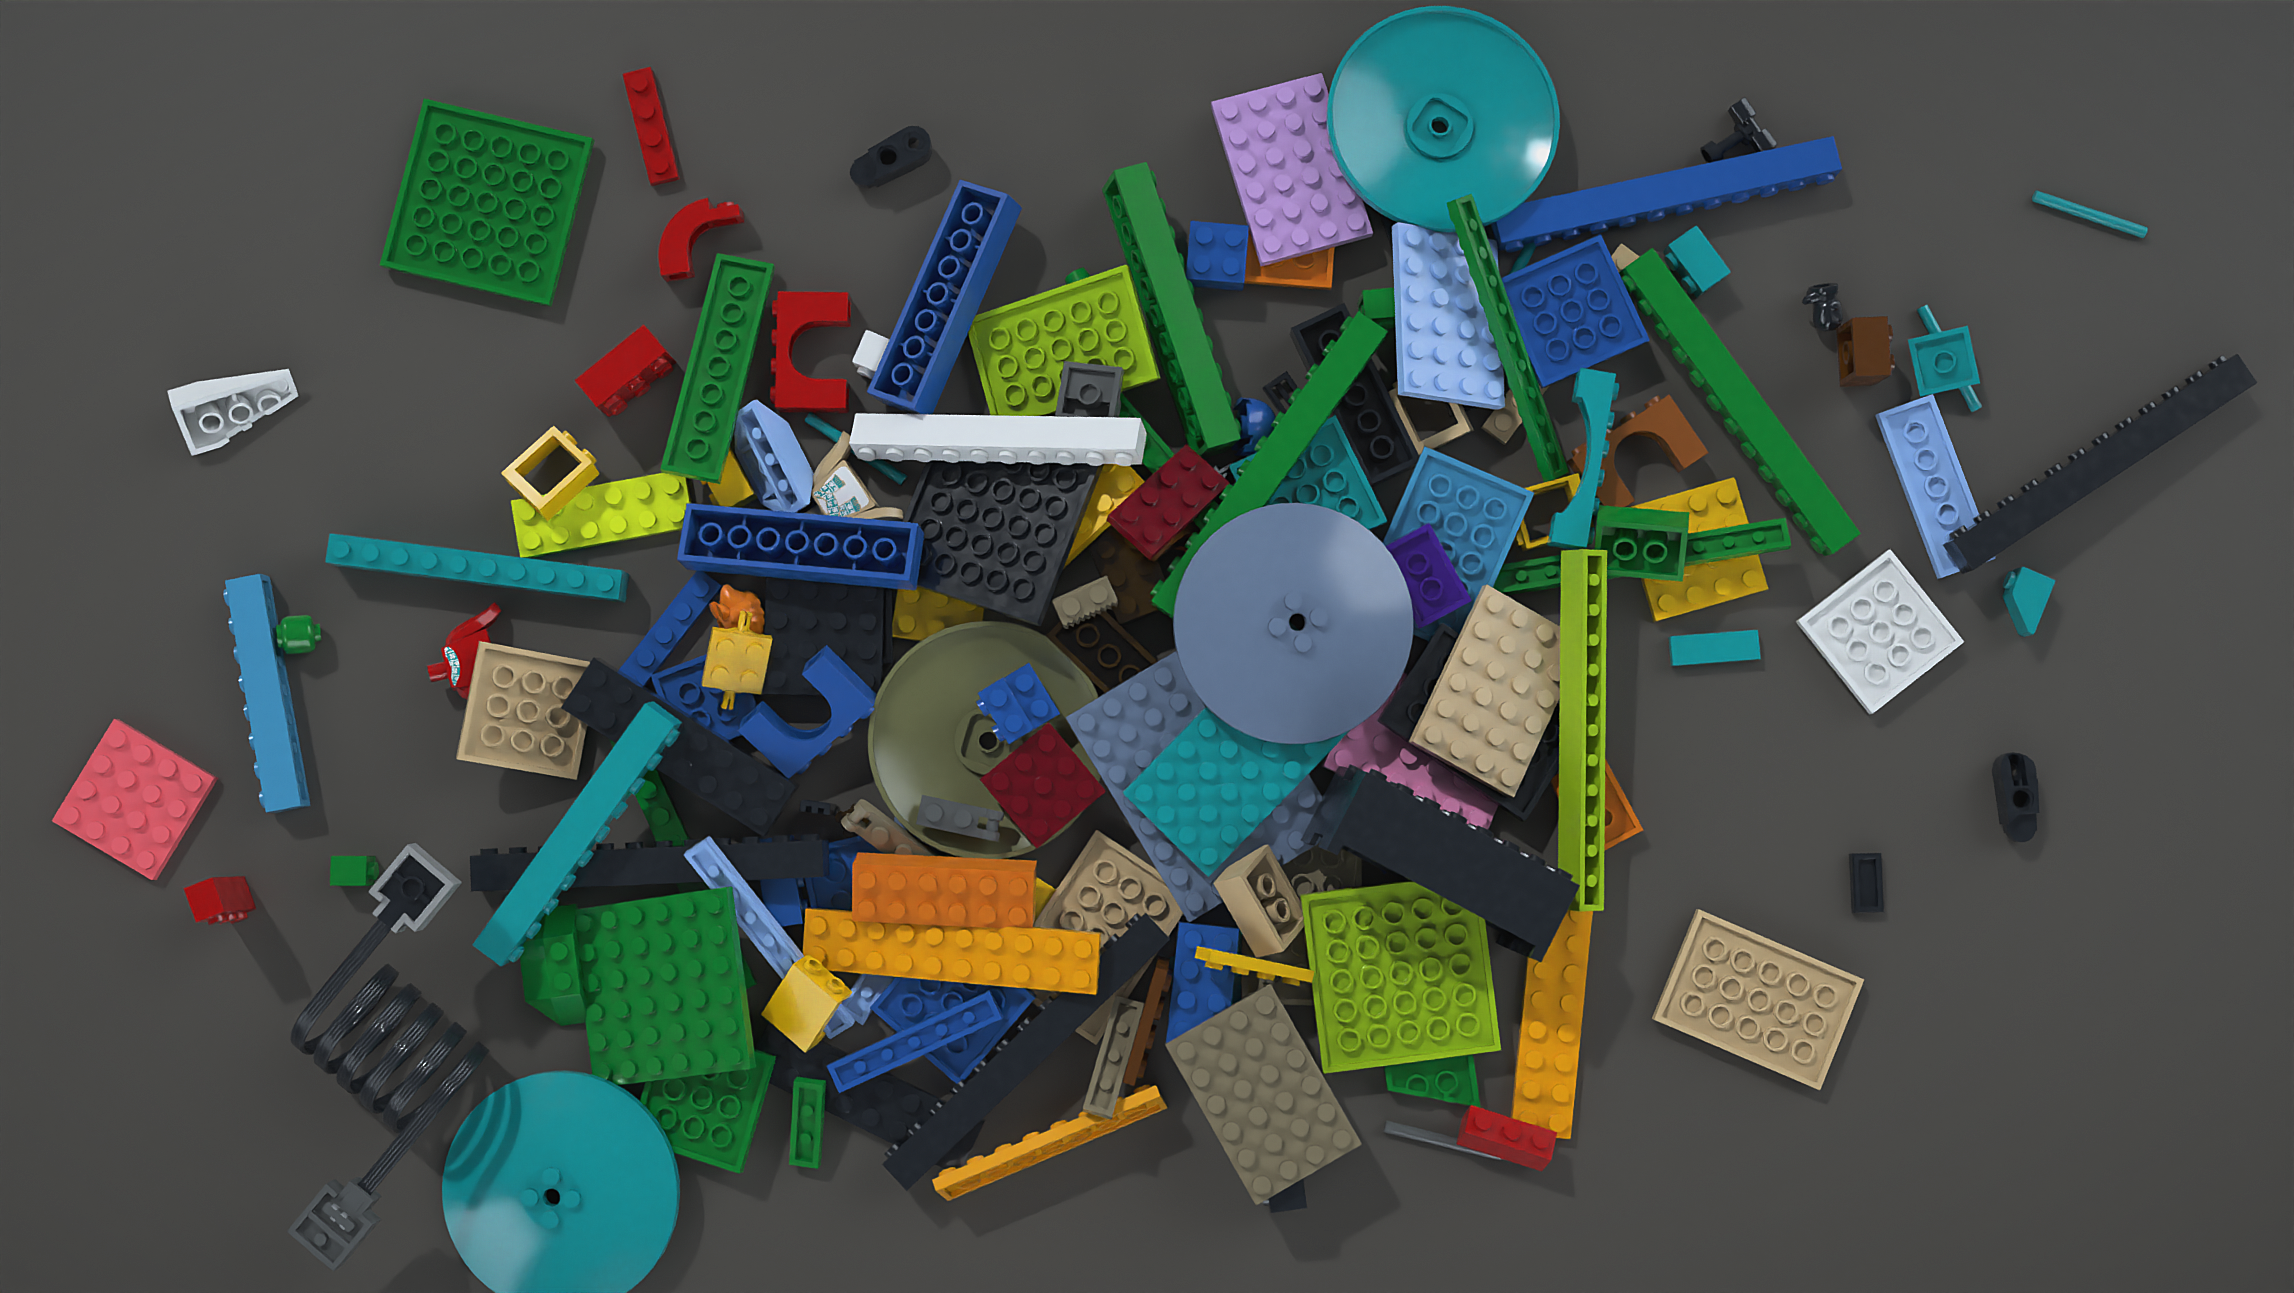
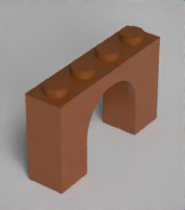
M1670 394L1663 399L1659 395L1655 396L1644 404L1646 410L1638 415L1635 411H1632L1619 420L1622 424L1615 430L1607 429L1605 440L1609 441V450L1607 457L1602 458L1600 469L1605 470L1602 486L1597 487L1595 498L1600 499L1599 505L1627 507L1635 501L1619 477L1614 465L1615 450L1621 440L1627 437L1644 436L1655 441L1662 448L1678 473L1709 453ZM1586 442L1572 450L1573 457L1567 461L1574 474H1579L1580 480L1586 459Z

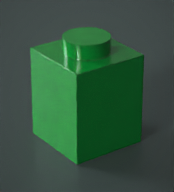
M331 856L330 886H372L375 884V880L378 879L379 864L375 862V856Z

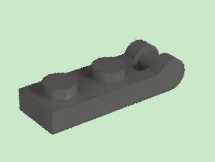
M922 795L916 824L998 842L1000 833L997 832L999 822L1003 821L1005 812ZM979 817L988 818L986 830L977 828Z

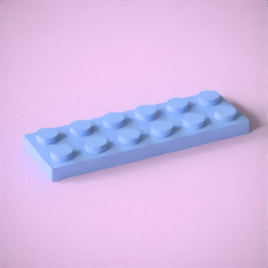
M1932 394L1878 413L1875 417L1936 577L1940 579L1960 571L1943 544L1951 540L1949 534L1963 525L1969 528L1975 524L1973 518L1979 515Z

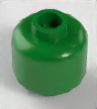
M310 615L286 616L282 619L281 624L276 625L278 648H284L287 654L313 652L316 642L322 641L320 624H314L313 618Z

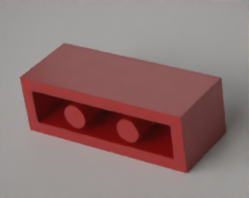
M245 876L211 877L183 888L196 923L208 922L209 926L217 923L222 925L228 922L233 924L247 919V913L256 910Z
M1470 1105L1462 1117L1456 1144L1542 1172L1552 1160L1557 1132Z

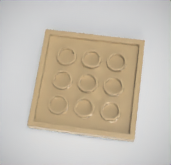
M479 641L456 759L577 780L587 724L561 707L590 662Z

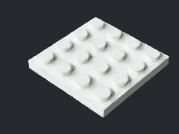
M1890 549L1881 554L1796 621L1869 714H1873L1964 642Z

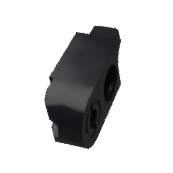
M908 126L869 148L868 153L854 160L850 168L852 181L855 185L862 188L879 187L924 165L929 161L932 154V143L929 134L919 126ZM919 140L917 148L909 147L910 144ZM887 155L897 157L892 165L882 164L883 158Z
M2010 752L2001 754L1995 759L1992 766L1999 824H2003V831L2010 840L2026 842L2032 839L2035 831H2037L2036 813H2040L2036 766L2033 760L2021 753ZM2010 765H2013L2016 769L2014 775L2011 774ZM2016 792L2022 797V803L2019 807L2013 803V795Z

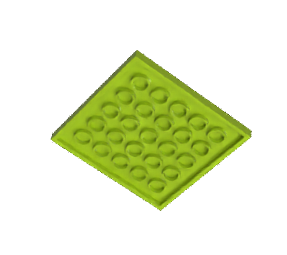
M1412 880L1300 894L1309 970L1314 971L1311 987L1323 1074L1501 1050L1484 918Z

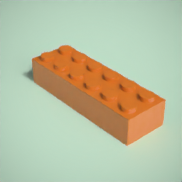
M858 852L852 864V921L988 928H1033L1036 912L1037 861Z

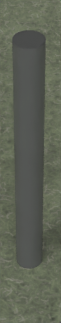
M1387 1120L1384 1125L1385 1133L1498 1161L1501 1160V1158L1457 1145L1456 1137Z

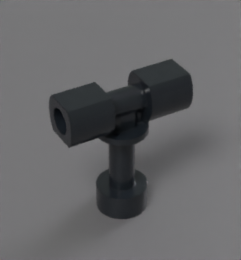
M1744 97L1733 104L1728 110L1736 122L1734 133L1717 144L1713 141L1708 142L1700 148V152L1706 163L1724 160L1723 153L1740 142L1744 145L1750 143L1756 153L1775 149L1778 144L1767 128L1761 130L1754 120L1756 112Z

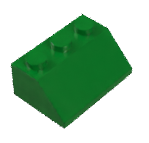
M1599 505L1594 550H1607V575L1683 582L1689 512Z

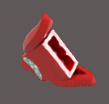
M496 602L483 612L461 623L449 633L445 646L441 648L444 661L427 666L431 682L449 679L452 690L457 691L461 698L468 700L479 641L491 643L487 629L493 625L501 613V609Z

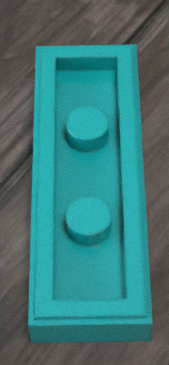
M1758 630L1668 637L1671 666L1761 659Z

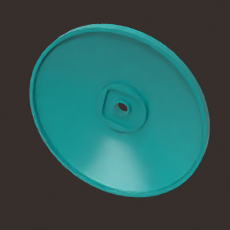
M1427 6L1392 15L1375 24L1354 42L1340 62L1331 83L1327 100L1326 127L1331 151L1339 170L1348 184L1368 205L1396 222L1417 225L1435 232H1456L1449 216L1447 202L1472 194L1484 227L1512 213L1533 194L1547 173L1555 155L1559 139L1560 113L1556 91L1546 67L1530 45L1516 32L1494 18L1476 11L1452 6ZM1435 121H1441L1446 125L1447 131L1437 133L1432 129L1431 124Z
M547 1071L520 1078L501 1087L478 1104L465 1119L451 1144L446 1158L442 1182L443 1210L449 1234L461 1258L473 1274L495 1293H626L644 1279L655 1267L671 1240L679 1212L680 1178L674 1152L664 1130L648 1108L635 1096L613 1082L595 1075L575 1071ZM548 1189H555L559 1192L560 1202L558 1204H552L548 1201Z

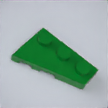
M1473 1054L1383 1066L1388 1091L1469 1106L1473 1105L1481 1108Z

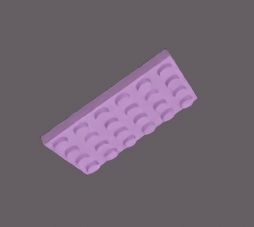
M1322 73L1211 102V110L1260 266L1369 238L1373 235L1363 200L1344 178L1331 151L1326 127V109L1329 94Z

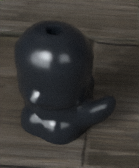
M1823 283L1810 286L1806 292L1807 295L1802 300L1804 305L1813 303V323L1818 330L1833 331L1840 327L1843 322L1841 303L1836 299L1839 288L1837 283Z

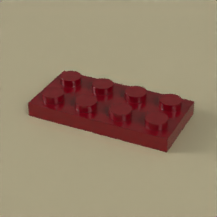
M1186 444L1108 515L1106 521L1151 560L1218 498L1229 482Z

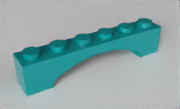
M1580 368L1576 373L1572 402L1578 404L1584 420L1586 459L1580 484L1571 502L1562 513L1556 512L1552 516L1547 542L1548 546L1579 550L1586 549L1587 544L1592 545L1595 527H1590L1592 515H1597L1600 499L1595 498L1597 487L1602 486L1605 472L1604 469H1600L1601 460L1607 457L1609 450V441L1605 440L1607 429L1611 430L1614 420V412L1610 411L1611 401H1616L1619 391V383H1615V373Z

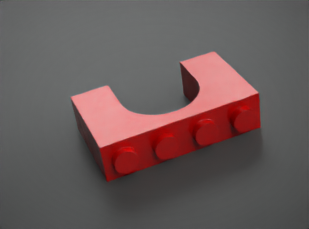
M778 291L777 300H773L772 314L773 318H777V329H772V346H776V358L771 359V373L776 375V384L771 386V404H775V408L779 412L849 413L850 384L846 379H815L806 377L795 369L792 360L794 344L805 331L814 327H851V297L849 293Z

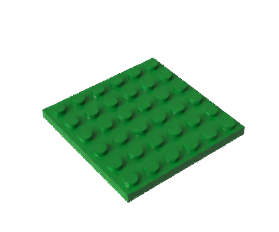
M423 99L380 266L552 307L595 141L591 137Z
M732 886L575 910V925L578 930L580 946L579 957L582 962L583 987L587 1002L585 1021L592 1075L609 1080L616 1085L756 1068Z

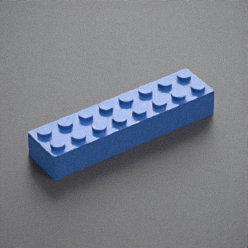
M959 180L867 390L868 394L881 403L911 414H933L1022 210V207L1011 196Z
M687 503L677 560L687 570L916 590L924 532L918 523Z

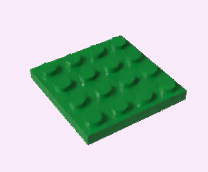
M754 1049L756 1068L645 1082L640 1102L657 1119L674 1153L738 1174L743 1173L776 1056Z

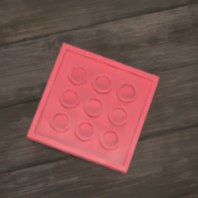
M113 719L52 821L145 877L157 880L218 780V777L123 721Z

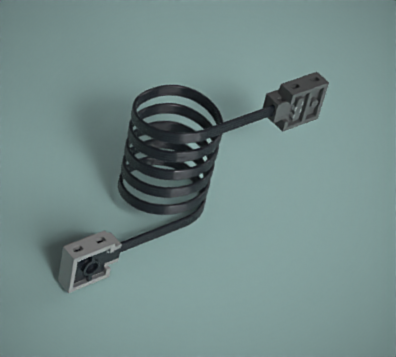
M416 843L407 844L368 891L381 902L372 913L378 920L305 1007L295 1022L290 1036L291 1043L298 1050L306 1055L314 1054V1063L327 1074H337L336 1080L341 1087L350 1094L360 1093L359 1099L361 1104L374 1114L383 1113L382 1119L384 1124L395 1133H400L363 1178L358 1176L350 1180L345 1187L336 1179L326 1183L287 1230L290 1235L333 1272L346 1263L380 1222L381 1218L371 1210L382 1197L375 1189L490 1052L480 1041L476 1042L427 1100L407 1115L399 1118L404 1107L416 1091L434 1074L466 1035L467 1030L461 1027L458 1022H454L402 1083L382 1097L375 1099L388 1077L406 1061L443 1016L444 1010H441L438 1005L432 1002L373 1069L352 1080L364 1058L389 1036L421 996L422 992L412 983H409L385 1007L350 1050L328 1061L338 1042L361 1023L399 976V972L390 964H385L374 974L324 1033L309 1041H305L309 1031L320 1015L391 930L394 933L402 932L408 926L414 932L423 930L461 885L462 882Z

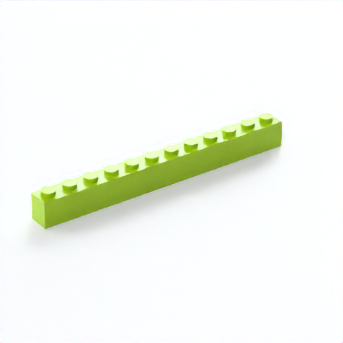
M1589 549L1561 551L1558 868L1572 874L1571 881L1580 885L1568 910L1579 912L1604 911L1607 550Z

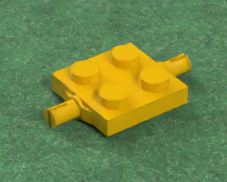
M740 611L737 627L729 629L712 627L701 684L703 687L717 688L724 691L721 704L723 709H727L728 706L729 710H733L736 693L744 692L758 695L762 693L773 639L770 635L757 634L749 629L753 614L748 611L746 613L745 611Z

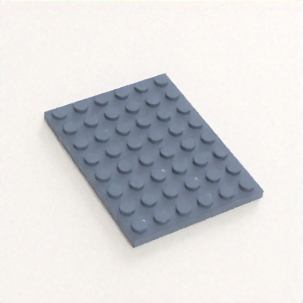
M1174 651L1065 718L1187 921L1191 922L1224 902L1213 883L1228 866L1267 844L1280 866L1312 848L1313 845L1311 846L1301 841L1322 800V796L1308 774L1209 877L1164 835L1122 792L1206 707L1187 681L1180 666L1177 652ZM1321 837L1318 838V840H1317V842H1316L1315 845H1317L1318 843H1320V841H1321V839H1322Z

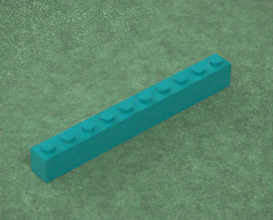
M332 533L329 534L325 563L338 567L622 603L626 602L629 574L623 570Z
M654 701L643 705L472 944L475 948L499 966L509 962L515 963L525 950L522 945L527 938L532 939L542 927V924L539 923L545 914L549 915L559 903V900L556 898L562 890L567 891L574 883L576 876L573 874L579 866L584 867L594 854L590 850L595 843H601L607 837L611 830L608 825L613 818L618 819L628 807V804L625 803L631 793L635 795L639 792L645 783V780L642 778L648 770L653 771L663 758L660 755L661 751L666 745L670 747L678 738L680 732L677 729L682 724L681 721Z

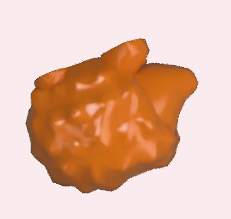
M729 584L723 585L720 592V604L717 602L709 604L712 614L717 619L719 628L729 629L737 627L740 611H745V613L748 611L753 614L749 629L757 634H763L765 612L761 607L757 594L748 590L738 591Z

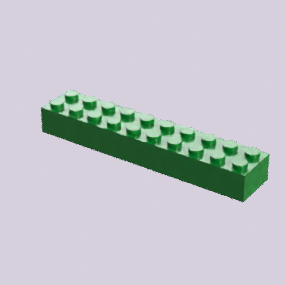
M1147 162L1116 169L1103 186L1102 192L1126 263L1130 267L1136 292L1188 446L1201 458L1224 453L1241 439V426L1237 418L1233 417L1230 408L1232 406L1230 394L1227 390L1224 391L1221 382L1222 371L1220 365L1215 363L1212 356V341L1208 335H1205L1202 326L1204 322L1200 308H1196L1193 300V285L1190 280L1186 279L1183 256L1180 252L1177 253L1174 244V229L1167 223L1165 203L1161 197H1158L1155 188L1157 186L1156 176L1152 170H1149Z

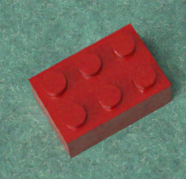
M643 324L576 378L575 382L599 410L608 417L611 415L616 416L628 407L627 402L635 396L641 397L651 388L650 384L658 377L662 379L669 375L674 369L672 366L677 362L657 337Z

